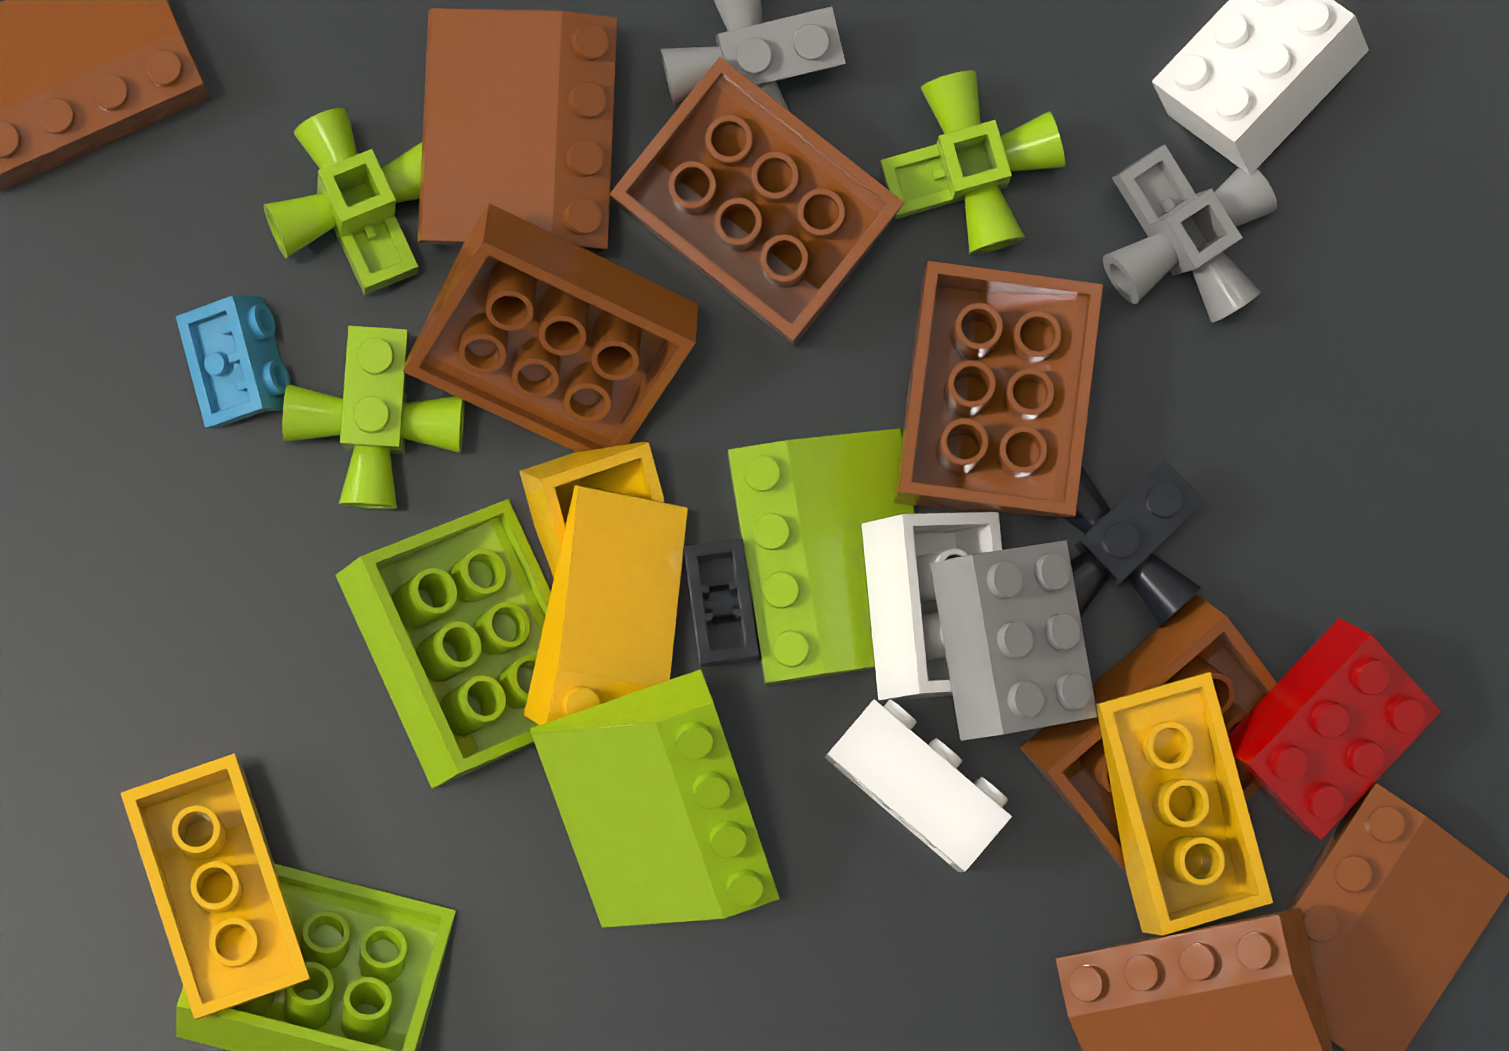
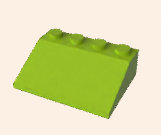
M900 428L793 439L728 449L730 474L740 535L743 538L751 603L765 687L875 669L862 524L901 514H915L913 505L894 503L902 443Z
M509 499L362 555L335 575L432 789L535 744L530 728L536 727L539 724L525 717L524 712L551 591Z
M701 669L530 728L602 928L724 919L780 899Z
M274 864L311 980L195 1020L184 986L177 1003L176 1037L229 1051H420L456 910Z

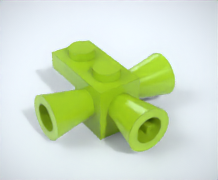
M975 70L952 73L924 84L920 89L944 134L939 135L935 145L880 160L886 188L904 202L895 218H902L965 200L969 255L993 252L1023 241L1025 236L1000 190L1007 188L1012 177L1011 171L1065 167V156L1061 138L1051 112L1048 111L1000 136L996 120L981 124L977 74Z
M334 108L326 110L302 122L295 129L294 135L320 169L318 170L317 194L263 205L270 230L282 255L287 259L333 228L364 296L418 274L419 266L395 217V206L399 202L420 199L422 142L381 168L372 149L357 154L347 109Z
M348 326L343 398L290 384L286 386L282 418L284 442L340 435L341 445L346 450L353 451L338 503L341 506L382 510L397 509L390 453L405 454L406 439L461 453L465 400L453 396L408 402L409 396L405 391L406 373L403 372L408 356L409 331L407 329Z

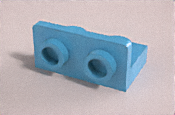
M232 295L175 316L205 428H219L265 411L283 410L287 384L291 385L290 376L280 359L274 336L276 329L274 317L262 296Z

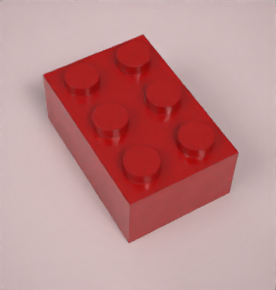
M1338 618L1228 735L1235 764L1289 821L1321 841L1442 711L1370 633Z

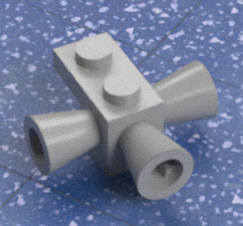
M714 0L727 28V32L719 33L715 36L717 42L715 47L660 49L673 105L679 104L687 98L719 57L723 58L788 111V106L777 85V81L846 64L832 6L762 23L761 0Z
M1162 145L1112 177L1148 236L1146 239L1103 256V265L1111 283L1128 302L1137 304L1169 271L1172 276L1192 270L1211 323L1232 314L1261 293L1252 281L1223 252L1242 239L1241 234L1236 228L1237 226L1277 210V200L1273 189L1258 169L1249 175L1238 167L1215 192L1211 188L1196 194L1167 146Z

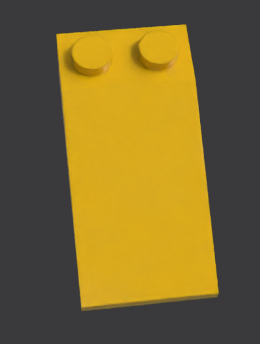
M579 485L574 486L525 707V717L541 725L670 680L688 508Z
M1211 672L1097 703L1096 707L1125 869L1142 932L1163 936L1273 903Z
M235 753L121 792V797L195 1020L311 980L243 766Z

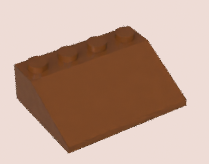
M3 0L0 2V192L212 98L169 0Z
M443 8L428 10L418 242L463 246L490 203L594 254L608 249L617 17L548 10Z
M721 57L711 66L609 194L617 206L794 347L833 300L904 205L902 200Z
M489 203L463 244L404 364L403 372L575 452L629 444L695 345L698 303Z
M927 261L921 285L894 503L951 511L1075 517L1103 284Z
M1196 595L1096 681L1092 687L1095 704L1211 672L1226 731L1229 735L1277 682L1229 618L1199 595ZM1099 718L1043 727L1022 745L1020 749L1051 788L1126 873ZM1236 765L1245 801H1247L1260 789Z
M1374 783L1345 814L1282 910L1301 907L1331 1044L1342 1051H1405L1509 892V879L1427 816L1377 783Z
M1301 907L1174 932L1163 936L1159 935L1083 950L1056 958L1068 1018L1082 1051H1333Z

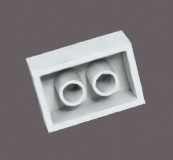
M1229 0L1152 80V83L1167 114L1247 174L1251 175L1369 49L1356 16L1334 0Z
M999 512L901 514L863 523L862 534L878 701L953 696L930 563L1002 550Z
M874 699L824 758L956 871L966 872L1012 817L1002 808L1008 799L983 777L977 778L972 783L960 773L957 767L963 762L962 759L940 740L935 738L929 744H926L913 733L911 729L917 721L894 701L889 699L882 706Z

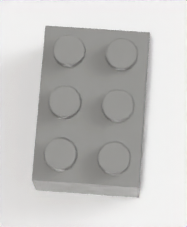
M1067 540L972 554L930 563L961 741L1098 717Z

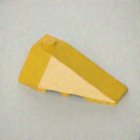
M648 442L575 452L519 471L534 526L553 577L556 572L575 485L664 502V496Z

